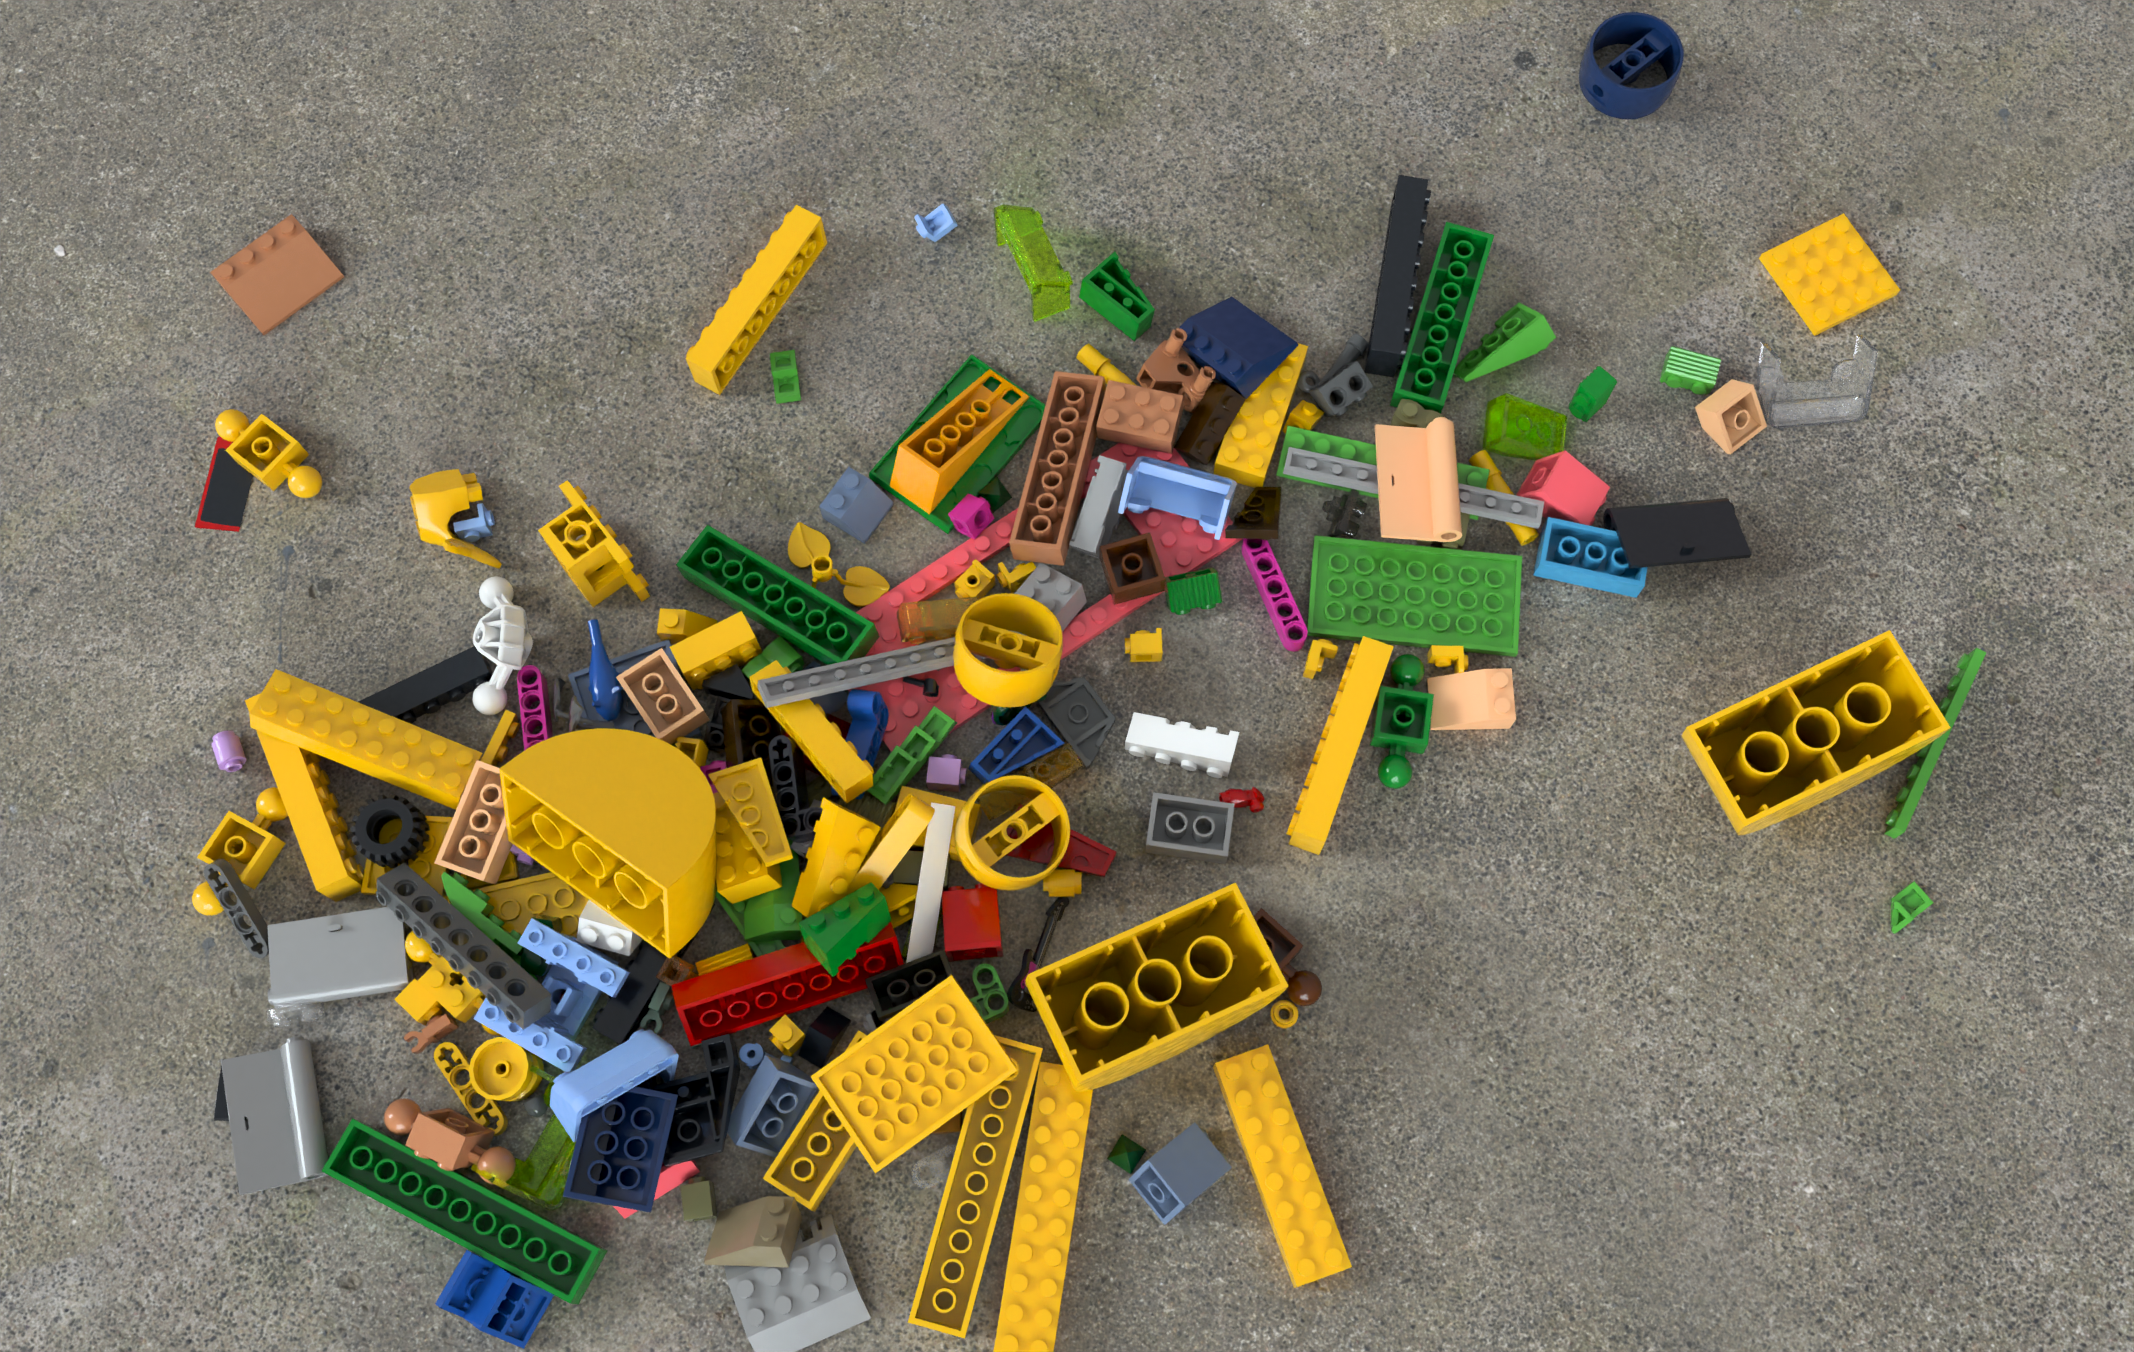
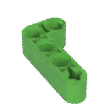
M985 963L978 965L972 975L978 996L971 998L970 1001L986 1024L1007 1014L1009 1002L995 968ZM984 972H988L993 976V980L986 985L978 982L979 975ZM1001 998L1004 1001L1001 1009L992 1010L988 1006L991 999Z

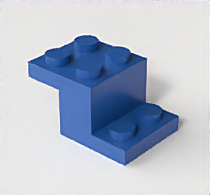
M466 1250L435 1304L441 1309L463 1317L480 1331L524 1349L554 1295L482 1256Z

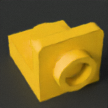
M1003 562L997 564L998 573L996 577L1003 588L1007 586L1009 591L1014 593L1036 569V566L1033 562L1022 563L1009 573Z
M1325 639L1313 640L1309 648L1303 677L1313 679L1316 671L1321 672L1324 658L1334 659L1338 646Z
M1432 645L1427 653L1428 663L1435 664L1437 667H1448L1454 664V674L1463 673L1468 670V655H1464V646Z

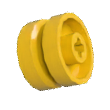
M496 1037L487 1040L476 1049L470 1061L469 1076L474 1089L486 1099L517 1102L527 1099L537 1090L542 1081L544 1065L542 1058L507 1038Z

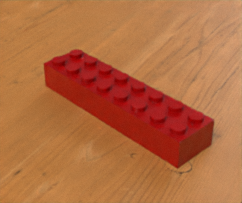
M890 922L869 943L864 942L856 950L857 955L852 960L847 958L838 967L839 972L834 977L828 973L808 950L805 942L671 985L676 1009L690 1046L700 1044L703 1040L731 1034L867 989L866 978L904 964L892 923Z

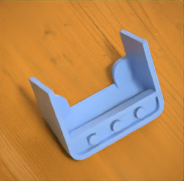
M1139 456L1127 473L1118 513L1123 514L1127 507L1129 511L1138 514L1149 510L1150 507L1199 520V525L1203 527L1205 532L1215 534L1214 539L1220 540L1237 482L1230 478L1163 460Z
M640 1029L633 1033L626 1042L571 1073L564 1072L557 1076L551 1088L550 1107L572 1141L576 1142L582 1117L658 1073L664 1082L673 1081L679 1055L671 1044L655 1032Z

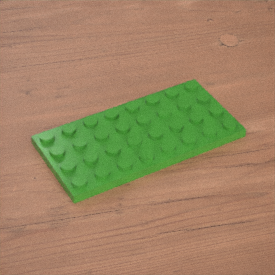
M1315 535L1313 539L1307 636L1361 641L1362 637L1365 636L1385 644L1430 648L1432 645L1464 646V652L1516 657L1519 644L1522 556Z

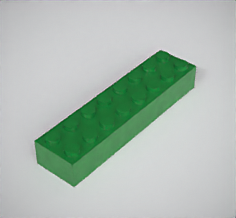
M1446 222L1390 406L1398 407L1401 399H1409L1420 404L1425 410H1433L1441 414L1493 242V234Z
M706 525L676 564L686 580L737 611H742L747 617L826 665L865 657L880 637L874 623L709 525Z

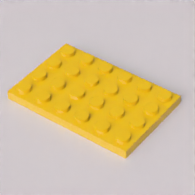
M951 975L817 1071L811 1078L873 1171L877 1173L1017 1072L1018 1069L957 980Z

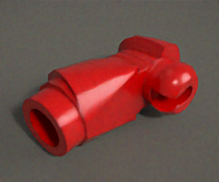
M1252 787L1250 790L1229 788L1225 792L1219 793V801L1235 804L1234 808L1250 806V811L1253 813L1260 812L1264 808V796L1255 787Z

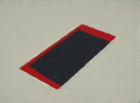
M220 436L217 437L195 528L238 532L240 531L253 475L240 466L225 451L233 442L226 441Z

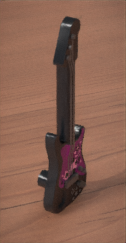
M1058 897L1046 911L1048 917L1034 956L1032 958V949H1025L1019 975L1014 979L1007 991L1008 1001L1022 1010L1028 1012H1035L1037 1010L1025 980L1028 974L1041 969L1056 924L1061 920L1065 907L1069 905L1067 897Z

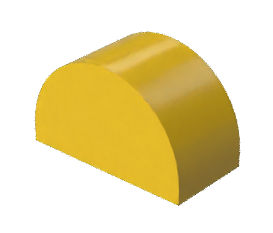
M1888 630L1686 727L1681 736L1733 828L1740 836L1781 822L1864 782L1924 748L1951 727L1892 632Z
M597 728L568 732L541 741L526 749L499 769L508 841L668 958L674 956L697 934L710 914L716 894V808L709 782L700 768L686 754L671 744L647 734L622 729Z
M1236 883L1028 974L1025 980L1030 995L1077 1092L1088 1091L1111 1084L1172 1058L1251 1016L1275 1000L1288 988V984Z

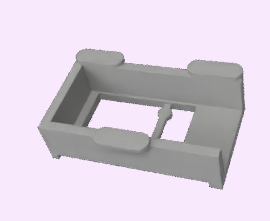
M1099 455L1097 460L1100 464L1099 469H1095L1097 475L1092 477L1072 536L1074 542L1070 541L1069 543L1079 553L1100 559V546L1109 544L1113 530L1118 528L1122 516L1121 513H1118L1129 471L1126 470V463Z

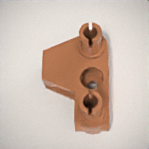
M1176 328L1172 330L1169 340L1163 341L1145 361L1136 380L1145 388L1183 395L1184 409L1194 413L1214 380L1216 372L1208 366L1202 367L1199 371L1182 348L1184 341L1187 339L1186 332L1181 328ZM1185 364L1188 365V368L1186 370L1184 367L1181 368L1179 365Z

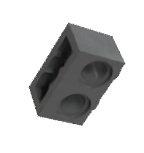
M1355 361L1340 368L1309 391L1320 410L1324 412L1323 415L1325 417L1332 415L1339 417L1348 411L1347 406L1353 401L1357 403L1367 397L1368 394L1366 392L1373 385L1358 361ZM1350 378L1353 379L1355 383L1354 390H1352L1349 386ZM1331 392L1336 397L1335 404L1330 401Z

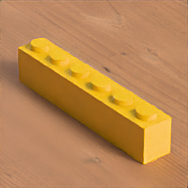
M775 660L750 676L753 693L764 704L757 688L758 680L792 672L786 666L783 668ZM804 699L767 708L846 804L873 786L872 774H874L872 766L867 760L862 761L859 758L851 741L846 742L842 738L839 727L834 722L830 723L825 718V712L818 703L814 704L810 699Z

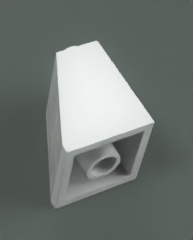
M588 900L579 917L576 942L630 956L642 941V938L591 900Z

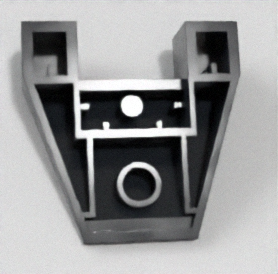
M730 1034L701 1041L707 1068L706 1072L658 1085L654 1075L635 1086L678 1095L663 1158V1163L666 1167L721 1153L724 1150L741 1070L736 1043Z

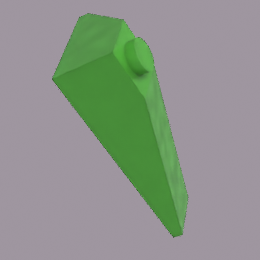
M1519 302L1495 322L1497 328L1490 335L1485 334L1480 339L1482 345L1478 349L1470 351L1457 365L1453 374L1464 382H1468L1537 354L1539 351L1546 349L1556 336L1543 314Z
M787 838L789 846L791 847L793 841ZM791 849L793 859L779 863L783 887L748 899L744 911V941L800 940L802 933L799 922L802 921V914L792 907L800 878L798 854Z

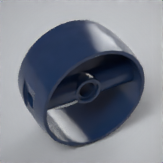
M1627 12L1608 18L1598 26L1589 39L1581 59L1579 84L1583 95L1594 108L1614 118L1638 119L1654 113L1668 99L1681 73L1684 52L1680 38L1666 22L1649 14ZM1615 44L1632 45L1602 69L1598 67L1593 53L1599 49ZM1657 60L1663 66L1667 76V81L1651 88L1640 89L1625 86L1627 83L1635 82L1640 74Z

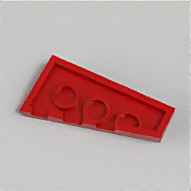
M1020 804L1017 811H1019L1024 806ZM1051 822L1006 856L1048 865L1054 849V833ZM1011 827L1007 828V835L1012 839H1017V831ZM1070 829V839L1066 853L1057 867L1075 869L1077 872L1105 878L1117 852Z

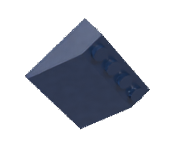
M1233 297L1189 317L1179 327L1187 334V339L1184 341L1182 348L1190 359L1203 368L1205 366L1213 368L1216 372L1215 378L1232 388L1245 399L1298 346L1296 341Z
M634 1087L582 1117L563 1197L651 1213L678 1095Z

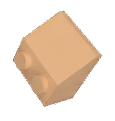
M1731 379L1695 407L1703 430L1730 455L1767 427L1753 384Z

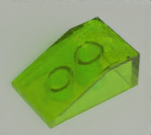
M1505 393L1487 402L1482 449L1501 456L1534 461L1564 451L1567 416Z

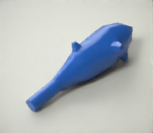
M597 619L588 621L592 642L589 691L592 694V706L596 708L597 713L605 720L613 721L621 711L623 703L622 686H620L616 678L619 673L611 663L603 645L599 622Z

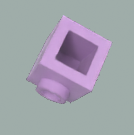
M944 754L941 757L929 756L926 780L928 790L960 792L961 784H966L967 768H963L962 760L950 754Z

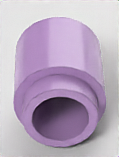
M222 731L214 735L212 738V748L219 769L226 770L227 772H235L241 769L242 765L246 763V757L239 737L233 731Z

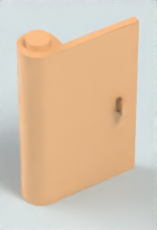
M1438 417L1430 422L1426 428L1376 424L1375 443L1381 537L1452 542L1462 537L1454 423L1445 417Z

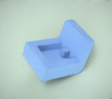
M941 204L926 217H922L919 214L914 217L918 224L916 229L923 238L927 237L934 242H937L958 226L948 206L945 204Z
M483 503L477 504L479 517L453 523L454 531L460 539L467 542H475L482 537L493 535L491 526L495 525L492 511L487 510Z

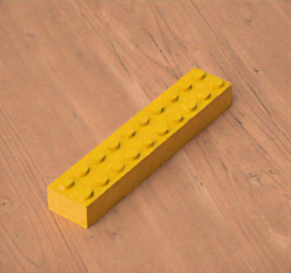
M996 1035L995 1037L1018 1071L967 1107L908 1323L961 1338L966 1337L1043 1048Z
M1041 1061L1039 1063L993 1352H1054L1094 1090L1075 1091L1064 1065Z

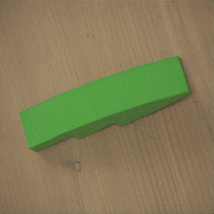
M934 706L919 727L915 725L901 746L894 748L873 776V786L867 791L887 805L901 791V787L905 786L926 763L929 756L931 757L957 722Z

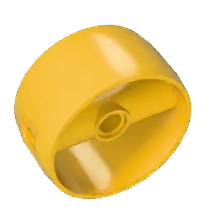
M1001 593L977 600L966 609L956 630L953 661L955 673L960 684L976 699L997 707H1020L1039 700L1050 690L1059 671L1063 651V637L1059 621L1046 606L1027 596ZM971 653L993 659L999 667L1004 669L1019 667L1026 669V671L1011 672L995 669L982 663Z
M1020 775L1000 777L982 785L962 807L955 827L956 851L964 868L980 883L993 889L1005 891L1025 889L1046 878L1062 861L1070 839L1069 817L1058 795L1044 783L1034 778ZM1013 791L1032 799L1031 802L972 845L968 823L972 806L978 798L991 792ZM1051 822L1054 833V849L1050 862L1043 872L1030 877L1018 878L1000 874L990 868ZM1009 827L1014 828L1018 833V838H1010L1007 835L1006 829Z

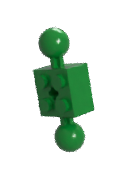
M1403 654L1397 657L1391 665L1390 674L1393 681L1398 685L1397 688L1380 686L1375 700L1370 746L1389 749V756L1382 759L1377 772L1381 783L1392 789L1402 788L1411 780L1412 766L1405 758V752L1423 754L1429 740L1434 694L1413 691V687L1422 681L1425 669L1422 661L1411 654ZM1398 717L1403 718L1404 723L1398 721Z

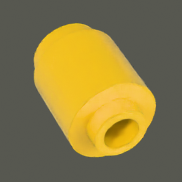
M1055 869L1043 879V891H1049V897H1075V894H1082V872H1075V869Z

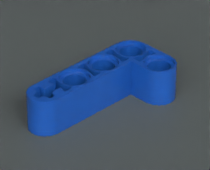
M852 689L847 699V708L852 717V722L845 741H851L858 752L859 758L862 761L867 760L873 768L888 724V708L880 692ZM831 786L832 795L840 797V795ZM865 792L854 799H862Z

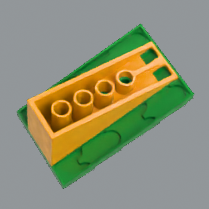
M971 354L869 473V479L879 484L883 489L899 498L900 501L949 534L955 526L948 514L968 493L975 497H980L977 492L999 475L1023 448L1026 441L1040 427L1046 405Z

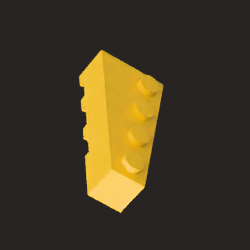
M824 797L820 806L823 808L820 820H816L813 830L816 832L813 845L808 847L806 854L808 859L806 869L801 872L792 902V907L807 918L844 898L881 828L866 817Z

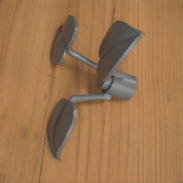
M556 678L553 696L555 722L559 721V716L570 719L569 732H573L575 729H614V722L590 720L580 717L585 708L578 703L576 696H572L569 714L565 713L560 705V692L566 682L561 678Z

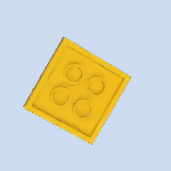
M425 816L427 818L425 822L429 824L430 829L425 832L429 835L428 842H423L426 848L423 852L420 850L417 852L418 858L415 861L412 859L408 860V866L441 896H446L441 875L444 871L449 874L450 869L435 864V860L453 817ZM401 819L391 820L382 827L379 834L380 844L392 842L398 837L402 829ZM366 858L361 893L364 895H376L377 878L394 868L386 866V868L381 867Z

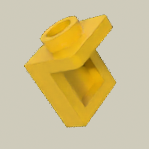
M1302 400L1291 411L1282 431L1286 434L1287 426L1311 431L1321 420L1324 412L1314 404Z

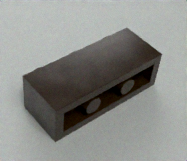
M1212 382L1174 448L1190 460L1207 465L1246 399L1229 386Z

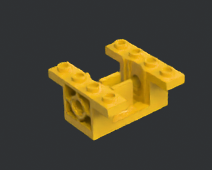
M568 480L559 485V488L572 507L540 528L538 532L592 607H595L626 584L629 585L641 602L649 598L650 595L646 590L649 584L641 573L635 575L631 570L634 568L633 563L630 561V558L633 557L624 544L619 546L614 539L617 538V535L609 524L605 526L601 524L599 520L602 516L595 506H587L584 502L587 497L578 485L573 488ZM584 535V536H582L581 538H579L578 540H576V538H577L578 536Z

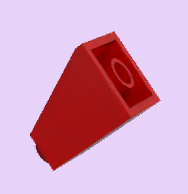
M977 884L973 889H964L963 886H952L948 888V891H943L944 943L948 961L1003 957L997 889L984 884Z

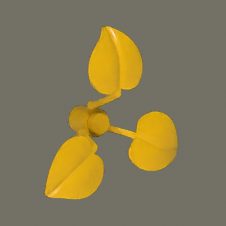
M801 522L797 523L789 538L788 556L790 561L798 568H807L811 565L813 576L811 586L816 589L818 582H827L834 576L840 584L846 585L843 590L845 599L850 604L858 607H865L873 603L874 600L876 601L889 591L890 585L886 579L867 567H852L846 572V580L842 579L838 574V570L833 569V563L829 557L831 547L827 537Z

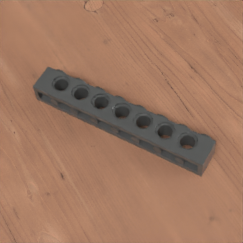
M406 863L377 878L376 897L383 906L387 905L399 921L409 925L418 938H423L435 954L443 956L454 971H459L465 976L468 983L473 988H478L491 1005L498 1006L510 1022L516 1023L524 1030L551 1011V993Z

